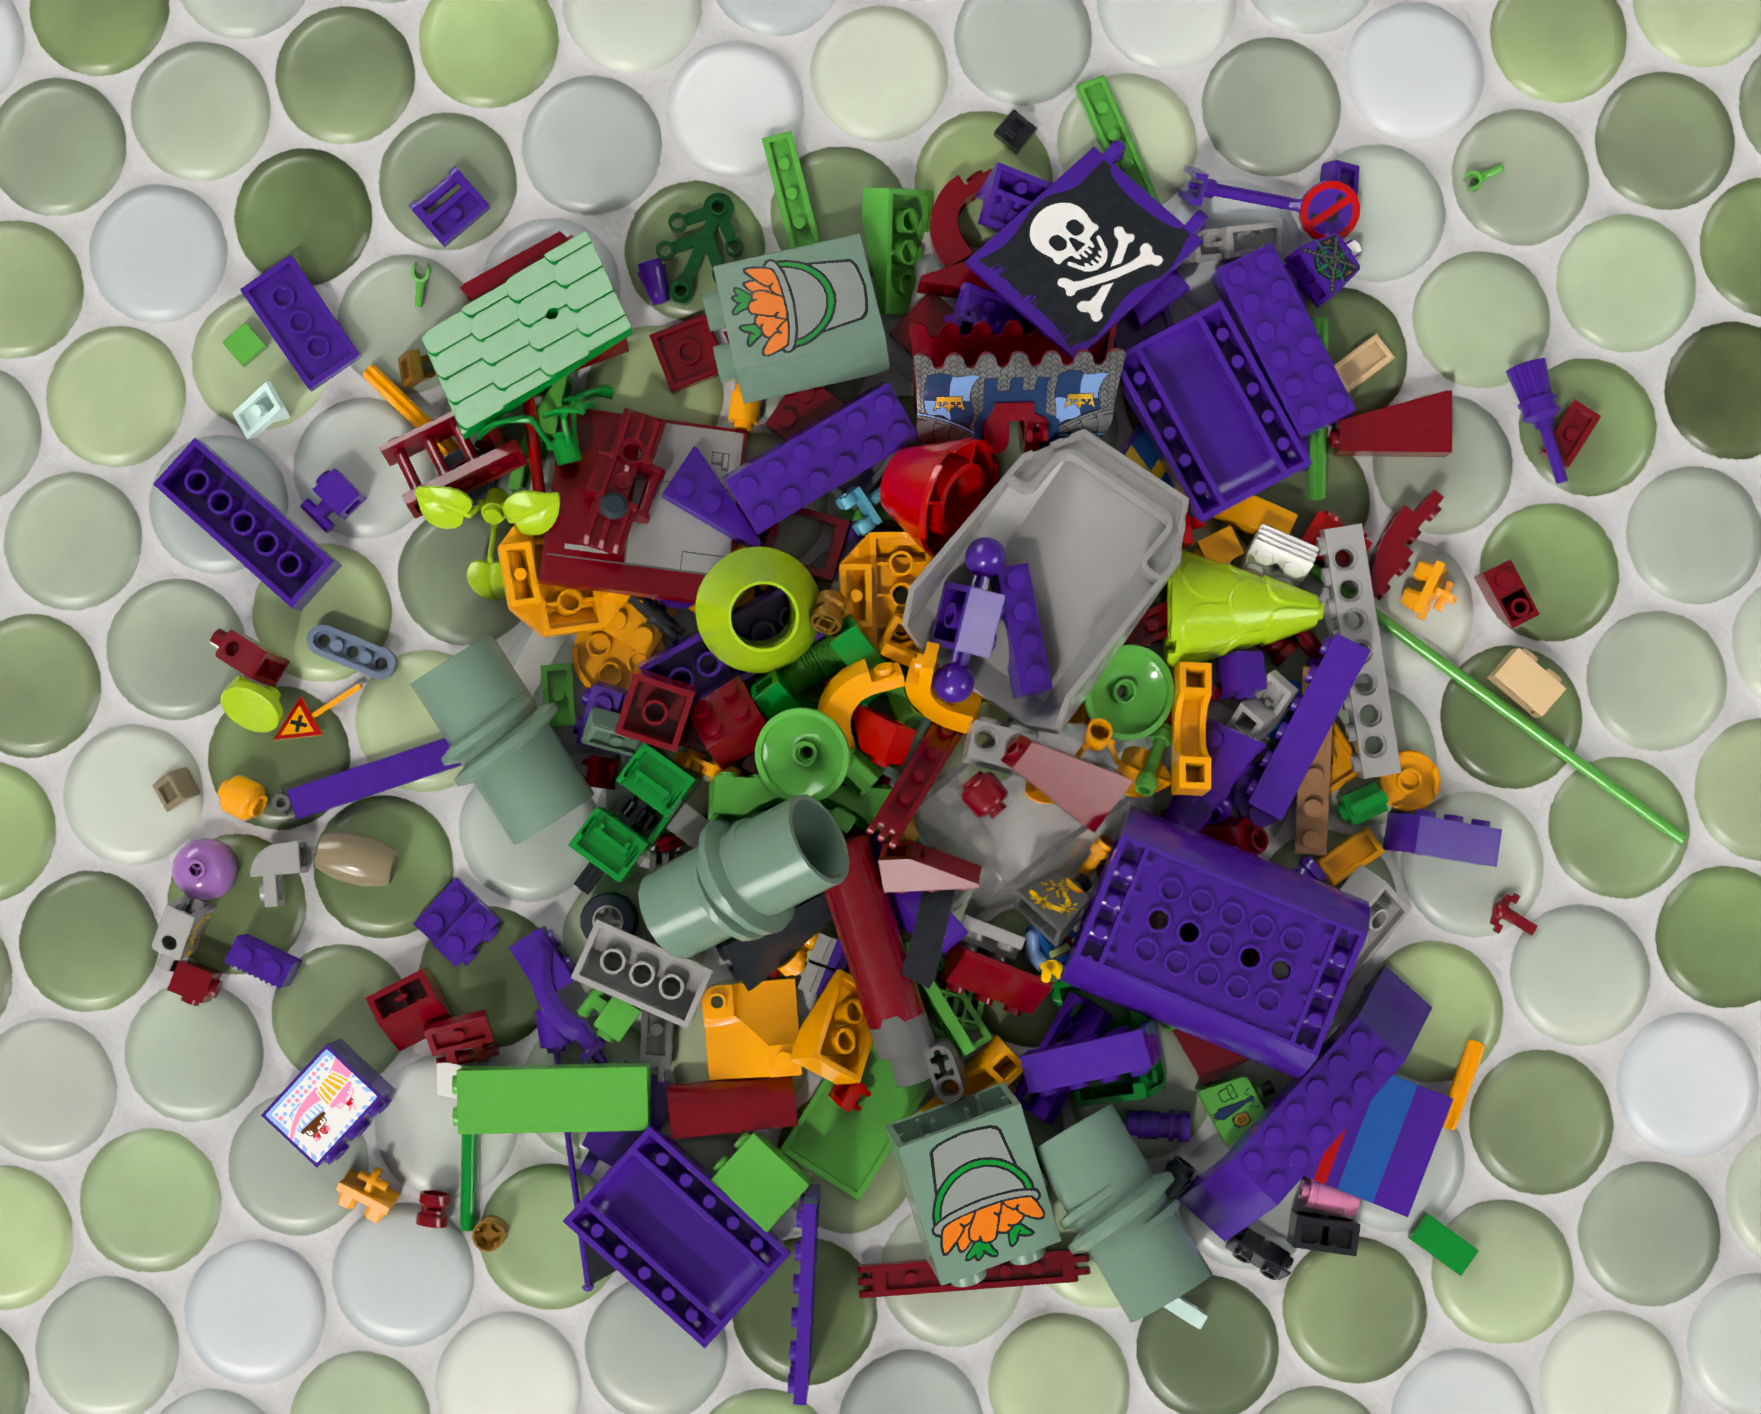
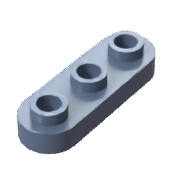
M324 624L313 627L308 633L307 644L309 649L324 658L377 679H388L397 670L398 660L395 654L376 644ZM328 635L330 643L323 647L321 639L323 636ZM353 647H357L359 650V654L355 658H351L349 655V651ZM385 658L387 660V667L380 670L378 668V661Z

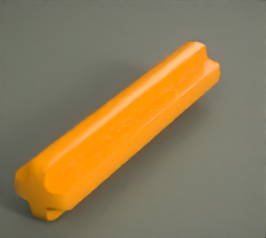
M1472 1039L1467 1041L1448 1093V1097L1453 1098L1443 1128L1454 1131L1457 1127L1485 1050L1483 1043Z

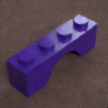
M1028 563L1005 566L997 575L990 577L992 592L1005 595V611L1002 618L1008 638L1009 662L1007 670L1013 699L1044 694L1053 689L1029 566Z

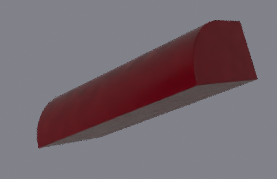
M792 1076L736 1078L666 1085L671 1139L798 1126Z

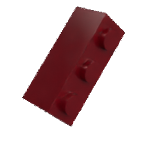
M957 944L950 948L939 977L948 982L946 985L947 989L962 995L965 989L976 993L974 999L991 1006L994 1000L1004 1004V1011L1020 1016L1022 1011L1032 1015L1054 983L1051 981L1044 983L1039 976Z

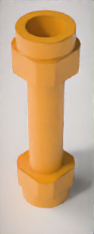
M1103 834L1095 839L1090 846L1092 852L1074 877L1079 873H1083L1089 878L1100 861L1108 858L1114 841Z

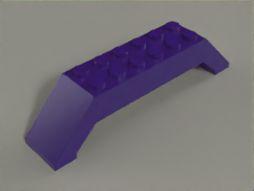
M1384 965L1364 987L1365 990L1351 1014L1322 1045L1317 1059L1309 1070L1300 1078H1293L1227 1154L1201 1175H1197L1179 1195L1178 1199L1224 1242L1278 1206L1406 1061L1432 1007L1387 966Z

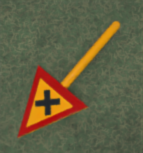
M361 683L356 684L312 713L303 697L300 696L273 740L324 735L314 718L360 690L363 685Z

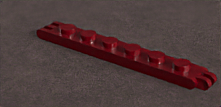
M935 722L932 723L872 820L866 833L872 835L877 827H879L882 831L877 840L883 842L887 834H890L893 837L890 839L888 847L894 849L964 733L945 728Z
M1069 1248L1046 1250L1042 1258L1030 1264L1015 1265L1009 1260L986 1269L987 1275L982 1281L968 1287H955L951 1283L941 1286L927 1259L857 1265V1272H870V1276L859 1277L858 1285H871V1289L859 1290V1298L1079 1281L1078 1275L1091 1274L1090 1266L1078 1267L1077 1263L1088 1262L1090 1257L1089 1254H1072Z

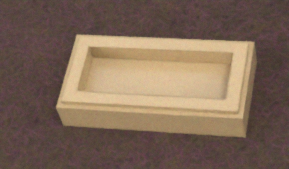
M1376 333L1334 366L1349 393L1394 360L1395 357Z

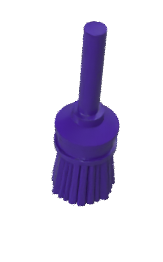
M1538 358L1509 368L1506 374L1520 402L1517 406L1521 410L1522 422L1534 424L1535 430L1540 431L1556 485L1568 481V477L1552 429V425L1555 424L1553 417L1561 408L1557 404L1556 393L1551 391L1546 358Z

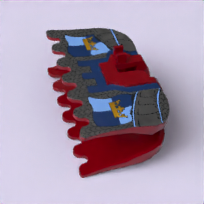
M1016 320L1006 322L1000 334H993L990 325L986 321H978L972 326V330L968 335H962L958 325L955 322L949 321L941 326L939 334L935 336L928 333L927 326L924 323L912 322L909 324L913 352V399L917 435L922 445L964 438H977L987 442L993 448L994 452L991 453L993 459V454L1002 453L1008 446L1010 421H1017L1021 454L1030 450L1033 452L1049 446L1050 442L1060 438H1068L1072 433L1082 429H1086L1099 439L1103 438L1112 423L1118 384L1126 356L1124 349H1113L1117 324L1089 350H1078L1072 360L1036 327L1032 333H1024L1021 324Z

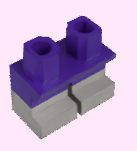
M819 932L798 989L821 996L836 970L841 969L845 971L846 968L849 969L839 939ZM821 963H822V964H825V965H827V966H830V967L834 968L835 970H832V969L827 968V967H825V966H822V965H820V964H821Z

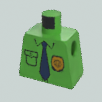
M1244 1073L1195 1088L1216 1131L1226 1146L1243 1135L1265 1111L1261 1101L1276 1094L1268 1077L1251 1084Z

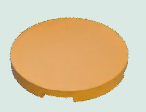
M602 630L578 633L572 649L575 672L586 688H592L593 684L599 680L628 690L635 667L638 668L637 664L648 658ZM663 638L659 642L654 654L665 649Z

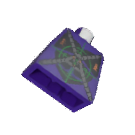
M1333 233L1300 246L1284 260L1317 308L1333 297L1360 270V265L1355 258L1361 255V247L1356 240L1351 239L1345 243L1339 234Z

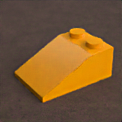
M841 969L836 970L799 1029L790 1060L836 1085L860 1083L873 1042L852 975Z

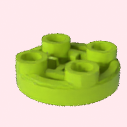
M236 676L221 694L220 702L224 712L231 720L245 729L261 733L270 732L278 726L283 717V708L279 702L281 694L272 686L263 687L260 684L249 681L244 676Z

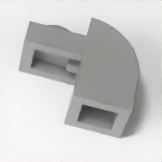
M1274 670L1266 677L1267 689L1257 692L1255 698L1241 702L1227 723V726L1260 740L1270 733L1290 710L1288 708L1289 704L1299 690L1278 671Z
M306 841L272 844L260 851L255 857L251 866L250 877L263 876V882L259 885V895L261 901L265 902V907L285 906L283 874L308 872Z

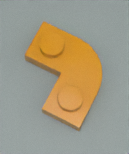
M691 748L688 749L687 753L677 750L673 759L674 762L711 778L719 775L721 772H733L740 777L742 771L733 766L723 770L704 761L706 755Z

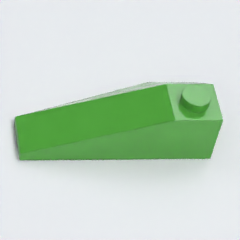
M863 188L862 221L881 314L906 315L908 313L916 283L914 270L917 259H922L924 249L921 248L925 232L930 230L932 190Z

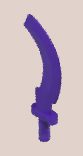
M542 941L537 942L532 957L531 979L534 994L540 1008L552 1025L570 1041L576 1040L583 1050L580 1059L584 1064L590 1062V1057L596 1064L609 1063L600 1050L607 1043L605 1039L601 1036L597 1038L584 1018L578 1019L564 1005L555 990L551 972L554 950Z

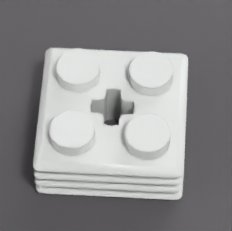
M1263 524L1245 550L1239 568L1261 577L1267 575L1299 587L1314 566L1313 563L1316 560L1319 548Z

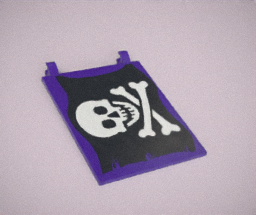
M1115 140L1104 154L1093 147L965 262L969 269L1072 360L1078 350H1089L1203 243V240L1196 234L1205 228V221H1207L1208 216L1203 211L1198 210L1184 225L1115 165V163L1123 158V151L1126 148V145L1120 140Z

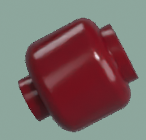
M980 770L961 786L964 790L961 794V799L977 818H984L989 814L993 819L1007 807L1003 801L1008 797V790L992 772H985L983 774Z

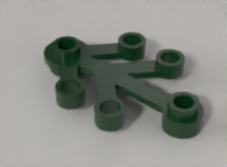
M713 193L706 198L702 208L684 215L673 213L668 219L671 231L678 234L683 233L687 226L706 220L702 231L674 242L664 240L656 246V254L662 261H670L674 255L693 248L681 278L675 280L669 287L670 298L678 306H686L694 299L692 283L705 254L708 256L712 269L713 266L724 264L713 238L718 225L726 240L725 251L727 255L737 258L743 253V243L736 237L730 222V218L734 213V204L731 198L724 193ZM716 203L724 205V209L721 212L713 210V206ZM675 219H682L684 222L681 227L676 228L672 225ZM731 243L740 245L737 252L729 251L728 248ZM664 246L670 247V254L666 256L661 255V248ZM713 269V271H712V277H713L714 282L716 283V278H715L714 269ZM680 286H684L687 289L683 296H678L675 293L676 289Z

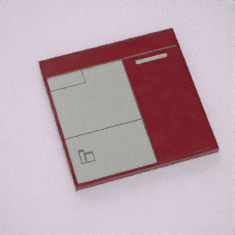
M587 409L584 415L576 413L578 446L582 460L558 466L555 458L550 493L559 492L560 507L555 523L544 535L538 584L696 604L697 593L703 578L724 556L734 552L735 541L663 499L662 494L695 446L699 449L739 509L737 502L722 477L744 464L748 431L666 420L667 423L653 465L663 468L666 473L664 478L659 481L649 511L650 521L648 524L633 521L622 557L579 544V539L593 501V497L591 500L584 499L583 494L593 472L596 456L599 452H609L622 414ZM568 413L567 415V423L569 430H571L570 413ZM560 420L559 432H562L563 429H562V423H561V420ZM632 446L626 448L623 452L624 456L629 460H637L642 455L638 448ZM637 475L636 480L633 481L628 502L639 504L647 476Z

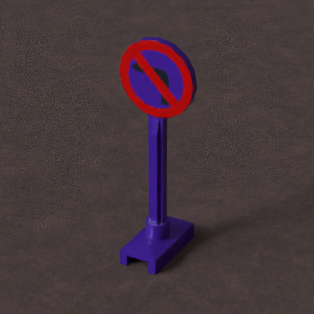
M1185 165L1183 171L1191 176V180L1187 183L1189 189L1188 191L1179 189L1178 196L1187 203L1202 206L1204 197L1213 198L1216 196L1298 212L1302 229L1311 238L1316 240L1333 233L1339 234L1342 239L1345 238L1355 228L1360 217V203L1357 194L1349 185L1337 180L1319 182L1313 185L1304 194L1302 199L1219 184L1214 179H1208L1209 175L1199 168Z

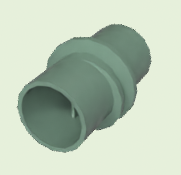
M492 633L457 653L410 684L450 745V748L441 758L444 766L461 762L464 768L454 779L457 786L471 783L476 785L514 845L548 827L594 795L593 790L549 723L558 712L559 708L556 703L551 702L537 705Z
M807 794L795 795L753 818L747 817L734 823L727 819L713 820L707 823L700 832L698 847L653 869L642 878L638 892L640 911L648 930L656 942L670 955L681 959L693 957L731 937L741 941L758 940L764 937V935L783 930L793 918L796 905L844 881L848 875L850 862L847 844L840 827L831 813L817 799Z
M1112 1103L1034 1149L1039 1167L1067 1213L1060 1221V1225L1063 1230L1076 1228L1079 1233L1068 1248L1072 1254L1090 1252L1130 1323L1169 1304L1201 1284L1213 1274L1176 1213L1181 1206L1180 1200L1177 1196L1167 1198L1164 1193L1175 1178L1170 1171L1153 1174Z

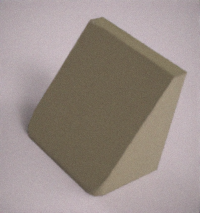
M186 767L168 773L152 785L167 812L172 811L200 794L197 784Z

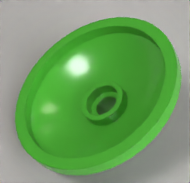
M1122 645L1084 700L1090 720L1100 718L1108 721L1113 729L1112 738L1137 740L1152 734L1164 723L1173 705L1174 682L1171 672L1164 660L1152 650L1138 645ZM1122 685L1124 692L1121 696H1118L1117 689Z
M797 707L778 713L765 724L757 738L755 762L764 783L779 797L788 800L795 795L807 794L820 801L835 792L846 778L850 766V747L845 733L830 716L816 709ZM804 746L812 749V756H806L803 753Z

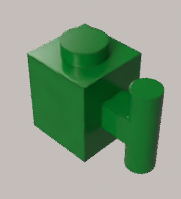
M1376 781L1366 783L1336 797L1339 803L1335 805L1337 814L1341 821H1347L1349 826H1355L1389 810L1386 802L1389 801L1387 794L1384 790L1380 791Z

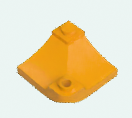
M796 978L763 980L750 991L746 989L743 982L715 985L705 991L702 999V1011L705 1024L709 1081L755 1077L773 1078L803 1074L802 1066L790 1060L800 1029ZM714 996H720L723 999L721 1007L713 1006L712 998Z

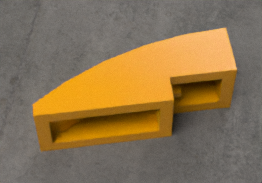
M1253 495L1212 518L1229 526L1231 525V527L1247 535L1251 533L1255 535L1263 524L1290 534L1298 515Z

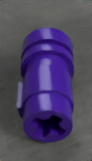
M1127 1110L1126 1129L1131 1136H1138V1138L1158 1139L1159 1137L1167 1138V1141L1171 1142L1174 1139H1178V1142L1189 1143L1190 1111L1179 1110V1113H1175V1110H1169L1168 1113L1153 1110Z

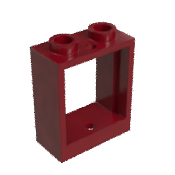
M803 507L793 513V515L835 527L823 569L802 564L813 578L833 584L850 529V521ZM782 520L770 527L767 537H761L760 547L774 548Z

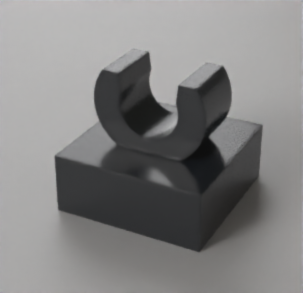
M1013 109L995 130L994 136L1014 153L1018 154L1037 132V127Z

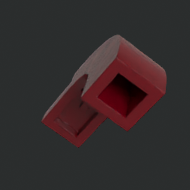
M991 168L984 173L982 170L975 172L966 180L967 184L963 183L959 175L955 176L945 185L936 198L931 212L929 237L932 253L941 269L965 262L973 254L960 234L958 218L964 208L977 199L975 197L992 171Z

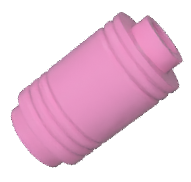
M1310 1178L1307 1181L1303 1180L1300 1185L1299 1199H1303L1304 1207L1346 1218L1349 1215H1356L1360 1198Z

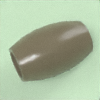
M346 832L323 834L319 842L315 857V868L341 882L368 887L390 885L394 878L399 852L386 843L369 836Z

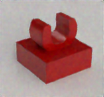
M860 1081V1083L835 1084L828 1096L847 1112H850L852 1108L856 1111H861L862 1107L857 1103L858 1099L862 1094L870 1097L871 1092Z

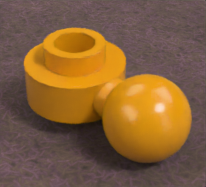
M819 932L777 968L784 976H796L805 969L808 957L807 951L813 950Z

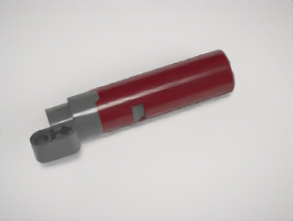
M860 834L845 837L850 860L848 875L842 883L824 891L856 986L878 1058L883 1060L889 1059L898 1088L921 1083L931 1078L938 1098L945 1103H955L962 1097L968 1084L958 1048L951 1039L939 1038L935 1040L917 983L902 975L907 952L888 894L884 893L881 873L868 835ZM938 1050H940L941 1054L948 1055L945 1062L942 1056H936ZM948 1079L957 1082L959 1090H948L944 1085V1081Z

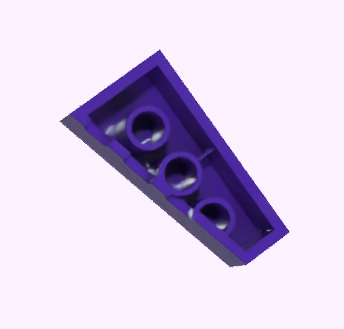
M1154 1019L1142 1021L1143 1024L1138 1029L1130 1030L1127 1025L1106 1032L1105 1037L1100 1038L1099 1034L1094 1033L1074 1040L1075 1044L1070 1045L1069 1041H1063L1026 1051L1020 1056V1061L1029 1094L1039 1092L1041 1097L1058 1093V1088L1070 1085L1071 1090H1076L1089 1086L1088 1081L1100 1079L1101 1083H1108L1118 1080L1120 1078L1119 1074L1131 1072V1076L1134 1077L1149 1073L1150 1068L1163 1056Z

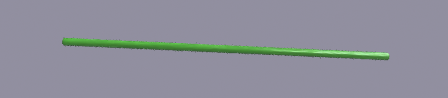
M1313 563L1314 566L1308 574L1322 583L1321 567ZM1343 583L1340 586V593L1344 598L1349 599L1353 596L1354 591ZM1376 608L1377 621L1380 627L1679 845L1684 842L1687 837L1686 833Z

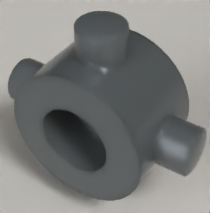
M283 789L277 790V795L273 797L272 802L268 803L269 808L281 812L282 817L288 816V811L292 808L289 796L283 793Z

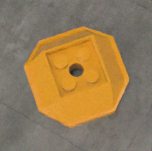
M515 523L497 547L508 610L542 638L604 630L630 595L538 584L545 533L526 535L518 530Z
M906 532L867 533L839 564V593L843 594L848 602L845 614L842 616L843 619L852 614L878 646L894 613L902 617L904 616L906 601L902 604L896 603L893 599L894 589L902 586L908 592L910 585L933 558ZM898 624L891 639L899 643L912 640L904 627ZM916 645L909 646L917 651Z

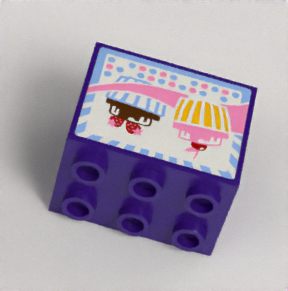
M342 1039L326 1044L261 1116L317 1168L324 1163L330 1165L335 1160L340 1159L350 1148L347 1142L361 1136L371 1125L368 1119L375 1117L378 1113L381 1114L393 1100L389 1096L396 1089Z

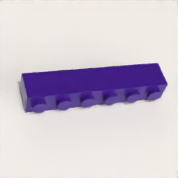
M1338 633L1335 634L1334 638L1326 637L1319 651L1320 654L1324 655L1319 667L1312 664L1304 680L1309 683L1305 694L1297 693L1290 707V710L1295 712L1289 723L1283 720L1275 735L1276 738L1280 739L1275 751L1268 749L1260 764L1266 769L1260 779L1254 776L1246 791L1247 794L1251 795L1248 801L1249 804L1280 820L1283 819L1371 649Z

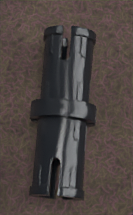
M630 596L627 600L629 604L647 619L646 623L650 627L654 625L672 644L679 639L671 629L680 637L686 632L687 629L683 628L666 612L667 608L664 605L659 606L652 598L637 596L642 601L640 602L635 596Z

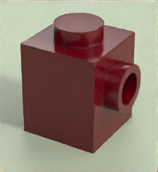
M190 959L178 961L167 990L181 995V1001L193 1006H199L200 1003L210 1002L212 998L215 999L218 996L222 987V981H220L222 972Z

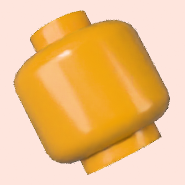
M236 775L230 780H225L218 790L221 809L240 820L247 821L253 817H258L264 811L267 804L264 787L242 775Z

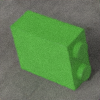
M755 1130L752 1135L746 1131L733 1145L738 1149L730 1159L724 1155L712 1168L716 1175L711 1181L765 1232H768L809 1187L813 1180L759 1130Z

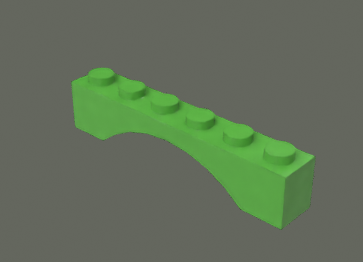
M721 772L719 775H715L709 784L708 820L727 819L731 822H736L786 800L771 791L759 774L751 775L750 778L738 777V774L733 772ZM878 784L873 786V788H869L862 797H859L848 786L840 785L835 792L819 802L829 810L842 807L857 817L854 824L861 831L866 832L892 790V786ZM877 827V829H876V831H875L874 833H880V832H881L880 829H879V827Z

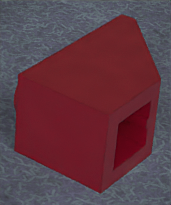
M1511 559L1474 577L1488 605L1510 629L1540 615Z

